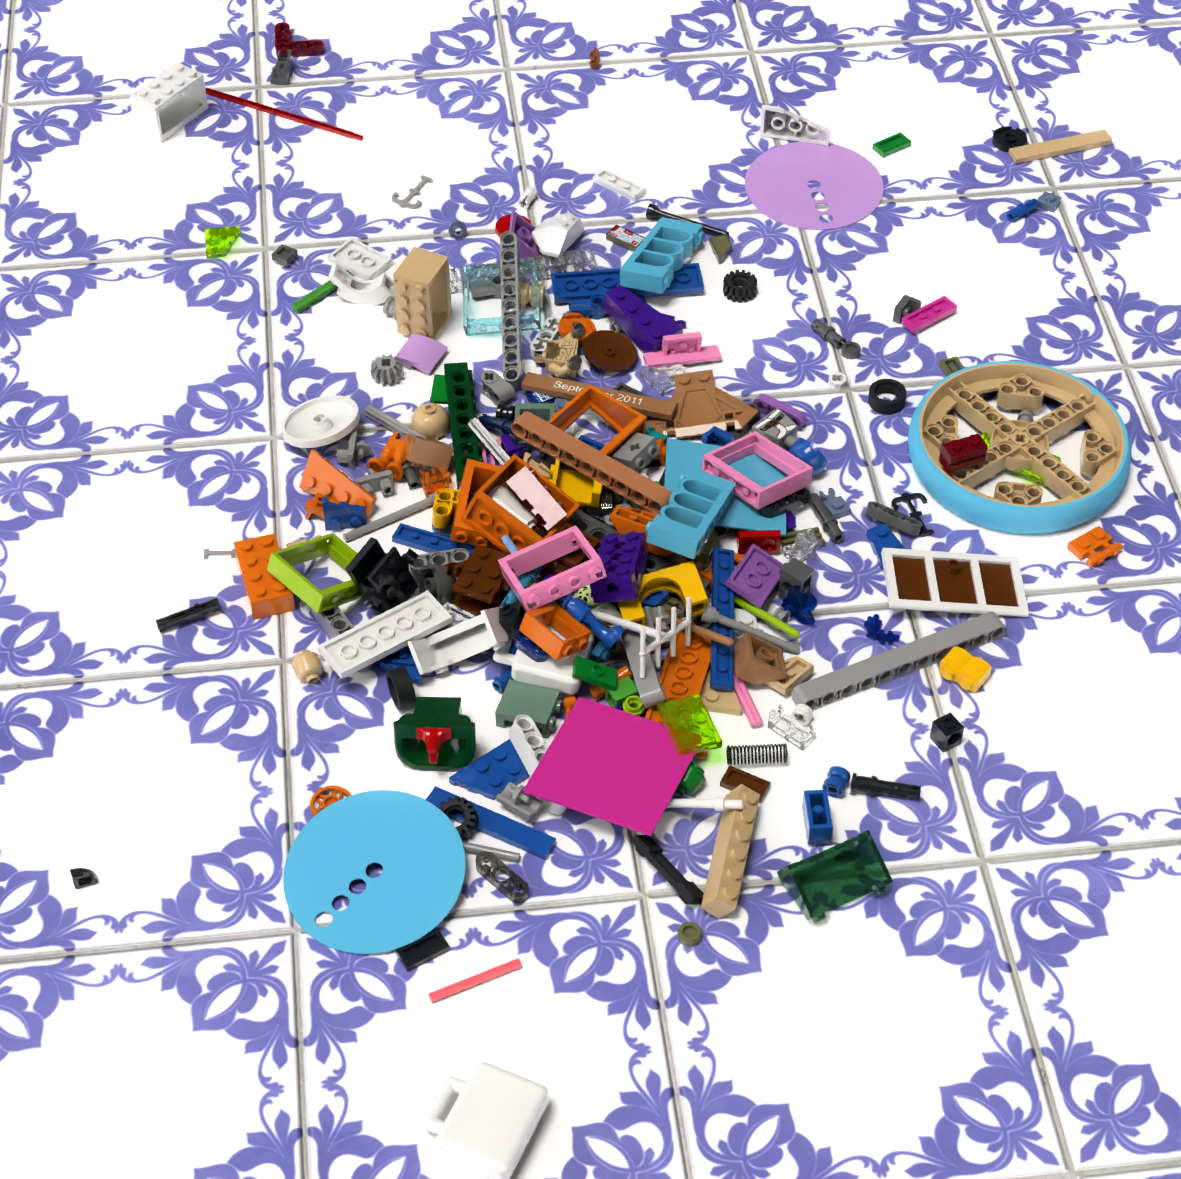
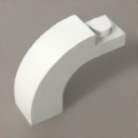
M338 263L331 267L328 279L338 287L336 294L349 302L361 305H378L385 303L386 299L390 296L395 297L394 281L385 273L373 280H360L350 275Z

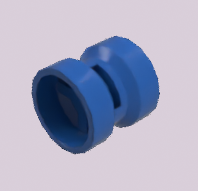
M832 766L827 773V778L824 780L822 790H827V794L830 797H842L846 789L845 785L849 783L851 777L849 771L840 766Z

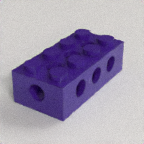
M629 532L627 534H608L603 536L598 555L602 560L607 577L589 584L594 603L636 600L649 557L645 533Z

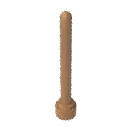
M664 608L665 614L671 616V611ZM676 618V626L684 620ZM691 623V632L726 646L734 644V640L730 637Z

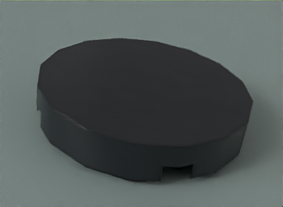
M1004 126L994 131L992 143L998 150L1009 152V148L1026 145L1027 135L1019 128L1015 130L1010 126Z

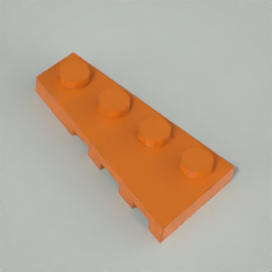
M311 450L299 488L314 495L316 493L322 494L339 503L343 501L351 505L364 506L366 518L371 517L377 500L365 488L348 478L349 476L346 473L338 470L332 462L324 459L318 451Z

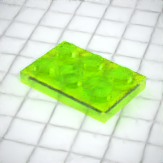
M700 694L657 703L659 716L679 756L722 747V739Z

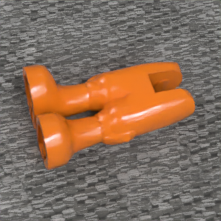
M395 432L381 451L380 458L372 457L368 461L367 469L372 468L374 473L391 470L393 482L399 481L404 474L403 465L407 462L405 459L407 435L402 441L400 440V433Z

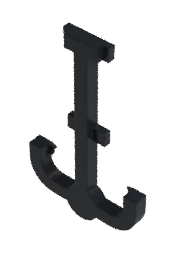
M903 493L900 497H896L891 501V507L894 510L900 507L896 503H906L911 511L909 513L910 517H914L922 522L920 536L925 537L934 533L932 529L927 530L919 516L922 515L921 510L916 511L911 502L912 499L918 498L923 504H926L928 500L923 494Z

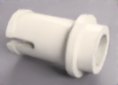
M529 186L525 188L523 196L518 201L520 207H523L524 203H526L524 209H527L532 200L537 198L538 191L535 187Z

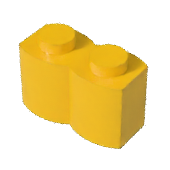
M954 646L940 661L939 673L943 678L957 682L963 689L977 692L990 677L992 666L985 660L972 656L966 650Z

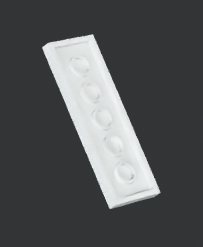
M427 590L318 645V652L339 677L343 679L407 646V642L421 639L452 623V616Z

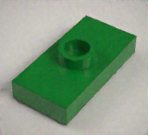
M576 656L573 661L572 677L613 691L616 687L617 669Z

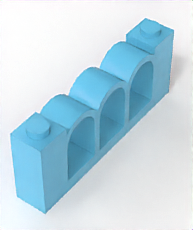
M661 217L620 268V285L663 294L666 288H669L674 278V271L680 270L684 265V259L690 257L693 249L696 250L703 243L705 238L703 225Z
M690 467L686 473H682L678 491L670 495L668 505L662 507L660 515L657 514L653 521L647 523L645 533H648L646 542L694 559L732 501L736 483Z

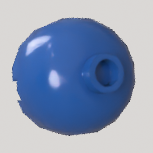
M798 438L791 445L788 452L813 467L812 477L818 475L828 464L826 458L818 449L815 452L810 448L813 444L803 438Z

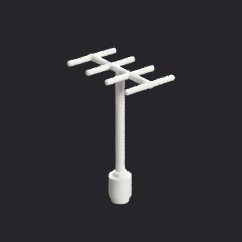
M686 597V619L677 626V608H671V630L667 633L661 631L660 617L656 618V629L594 609L591 611L597 620L616 626L621 625L625 629L640 633V678H645V655L655 649V667H660L661 644L670 638V656H676V634L686 628L685 645H691V597ZM646 635L656 638L654 642L646 646Z

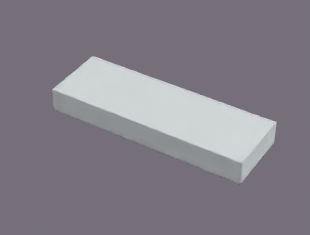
M605 168L593 176V182L633 202H637L646 194V188Z

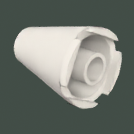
M498 485L487 494L536 532L537 520L508 487Z

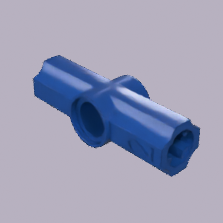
M594 294L590 299L569 300V313H580L582 316L590 315L591 318L598 320L608 315L602 308L604 295Z

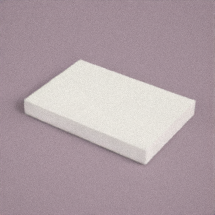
M352 237L327 256L328 262L332 264L338 263L342 268L362 280H373L394 264L392 258Z

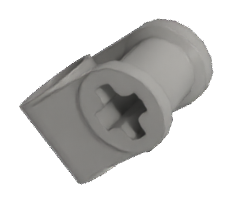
M486 370L481 374V381L483 382L481 393L488 397L496 406L499 403L504 404L515 396L513 386L495 371Z

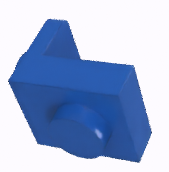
M713 426L708 432L706 431L703 434L701 442L724 446L733 442L735 435Z

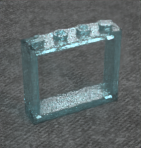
M528 259L520 261V275L532 274L533 314L521 315L522 331L542 329L540 268L537 260ZM500 263L462 267L463 328L466 336L502 333L501 317L470 319V279L501 277Z

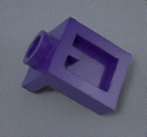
M508 433L500 435L501 447L510 458L516 454L523 460L524 454L527 452L526 445L516 446L515 441H511Z

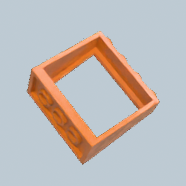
M589 384L547 421L565 431L591 408L619 432L600 450V452L612 458V455L636 432L646 434L647 417Z
M516 454L474 494L461 518L507 554L511 553L500 539L508 534L518 550L524 549L553 536L565 522L568 523L580 506L577 501L532 468L539 476L536 479L550 489L552 492L550 495L555 501L558 500L564 506V511L567 513L542 538L490 498L487 494L494 487L502 486L508 478H511L524 466L527 468L531 467Z
M467 459L459 488L450 540L474 546L481 545L503 552L461 519L466 510L469 492H477L501 466ZM537 523L536 533L538 534L539 524Z

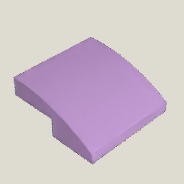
M412 333L396 356H398L406 368L411 369L414 366L429 376L448 347L429 337Z

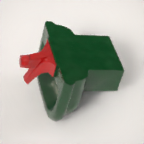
M416 697L414 713L405 714L393 723L394 746L397 757L404 765L411 769L420 771L460 770L469 765L475 756V723L471 722L469 716L462 715L461 697Z

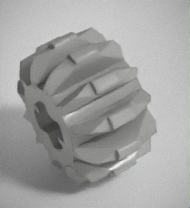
M383 354L382 357L376 356L375 360L371 361L370 373L375 383L381 382L382 386L388 383L391 386L392 382L398 383V380L402 378L403 364L398 356L393 357L392 354L385 356Z

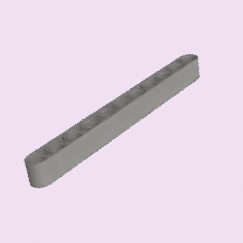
M988 612L801 683L793 688L791 696L796 704H805L812 710H816L936 664L954 646L970 651L996 641L1006 634L1007 627L995 612Z

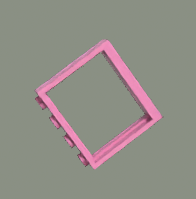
M755 431L704 454L701 471L735 482L734 494L759 510L811 485L813 467ZM755 453L789 476L763 488L728 464Z
M576 525L498 560L505 580L526 612L607 577L601 558ZM580 548L589 558L588 561L526 589L523 588L517 579L519 575Z

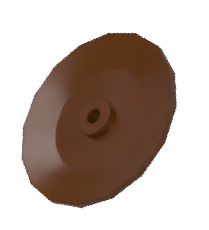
M611 330L592 332L585 338L582 345L583 355L587 361L596 368L605 371L619 372L626 370L635 363L637 358L636 347L632 341L623 334Z

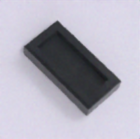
M436 929L421 939L396 949V955L406 971L409 972L450 951V946L440 931Z

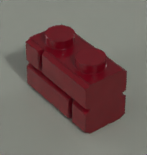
M979 434L970 435L969 437L941 444L939 461L946 472L951 473L984 463L988 447Z

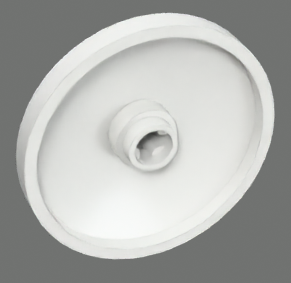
M329 395L314 398L298 405L284 417L281 423V432L285 441L295 447L315 448L325 446L348 435L359 423L360 412L356 402L345 396Z

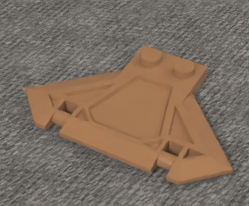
M713 369L674 375L676 392L667 400L677 403V409L672 420L651 417L646 422V426L655 428V431L663 435H676V439L702 436L713 426L727 431V427L735 426V431L742 430L759 411L717 388L714 383Z

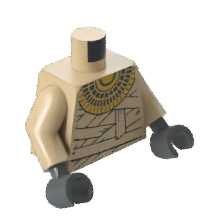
M581 322L575 323L572 327L574 332H570L564 338L548 341L546 351H535L534 362L545 363V372L547 374L555 375L559 378H576V372L580 369V364L582 363L578 355L577 336L581 338L585 335L584 326Z

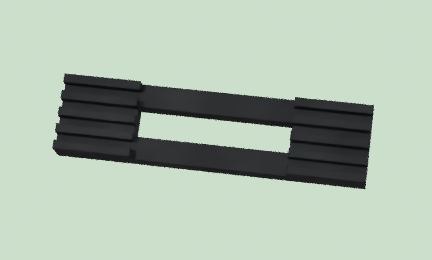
M635 835L631 840V843L636 847L635 850L642 857H645L680 894L681 900L687 905L701 904L704 893L693 881H687L662 854L663 849L653 838L648 835Z

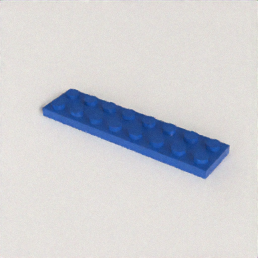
M699 263L684 264L680 270L674 271V278L669 288H666L663 294L624 287L634 295H641L643 297L704 293ZM620 268L551 273L555 304L569 303V300L590 299L594 294L605 296L606 292L620 285Z

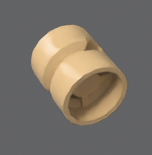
M521 282V307L531 305L532 308L543 309L545 284L534 283L530 286L529 283Z

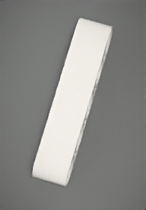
M518 715L509 731V738L531 778L548 747L533 719L527 715ZM542 799L548 811L553 814L560 815L567 808Z

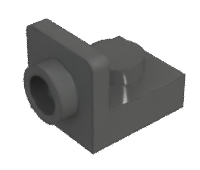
M904 295L895 306L892 322L900 324L903 317L920 309L922 302Z

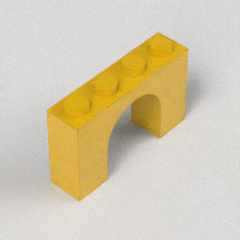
M694 561L643 574L637 599L615 602L622 619L647 626L642 603L646 597L655 592L669 591L677 594L682 599L685 608L686 597H691V617L703 614L705 607L709 605Z

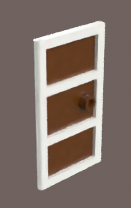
M882 548L881 555L889 608L970 614L995 612L996 615L1029 616L1018 557Z

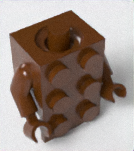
M477 545L469 559L461 564L449 562L446 574H453L457 577L451 591L458 593L452 605V611L474 618L481 615L480 611L499 607L506 594L510 592L511 587L503 576L498 560L510 554Z

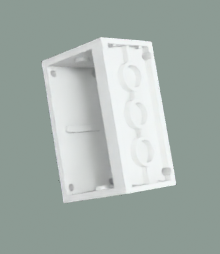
M179 62L129 96L135 130L160 143L208 109L203 74Z

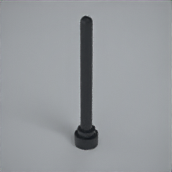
M650 203L647 207V218L657 219L658 217H665L703 225V232L716 236L727 234L729 237L728 231L661 211L658 205Z

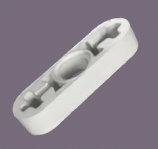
M549 317L543 323L530 344V355L533 358L535 351H546L548 341L557 340L560 335L558 332L559 317ZM543 336H549V337H551V338H550V339H543L542 337H543Z

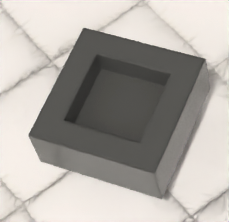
M281 244L271 256L273 261L288 266L298 256V252L294 248Z

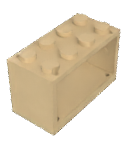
M413 247L393 274L397 331L407 336H411L413 333L435 339L452 316L449 257Z

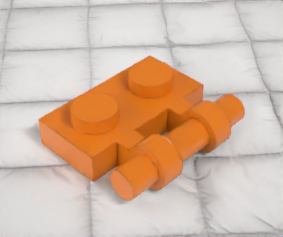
M1097 526L1070 541L1067 549L1080 561L1088 558L1086 561L1087 565L1092 567L1102 564L1108 557L1116 556L1123 549V545L1120 542L1112 544L1113 537L1100 526Z

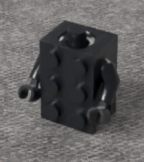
M372 537L345 568L363 597L364 605L381 613L407 601L419 587L409 571V564L412 565L419 555L409 548L407 553L401 556L394 546L388 553H385L378 540Z

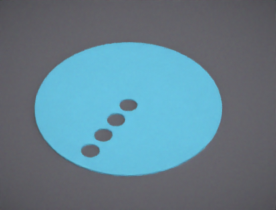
M375 790L354 794L340 799L320 811L302 828L295 838L284 866L283 887L285 899L290 912L299 926L319 943L351 954L390 952L421 939L436 928L449 914L463 886L466 869L465 851L454 824L446 814L429 801L409 793L391 790ZM372 863H378L383 867L382 874L376 878H371L366 874V868ZM356 879H361L366 883V889L360 894H353L349 890L350 883ZM338 896H346L349 899V906L342 911L335 910L332 907L333 900ZM322 912L330 913L333 918L331 924L326 927H319L315 923L317 915Z

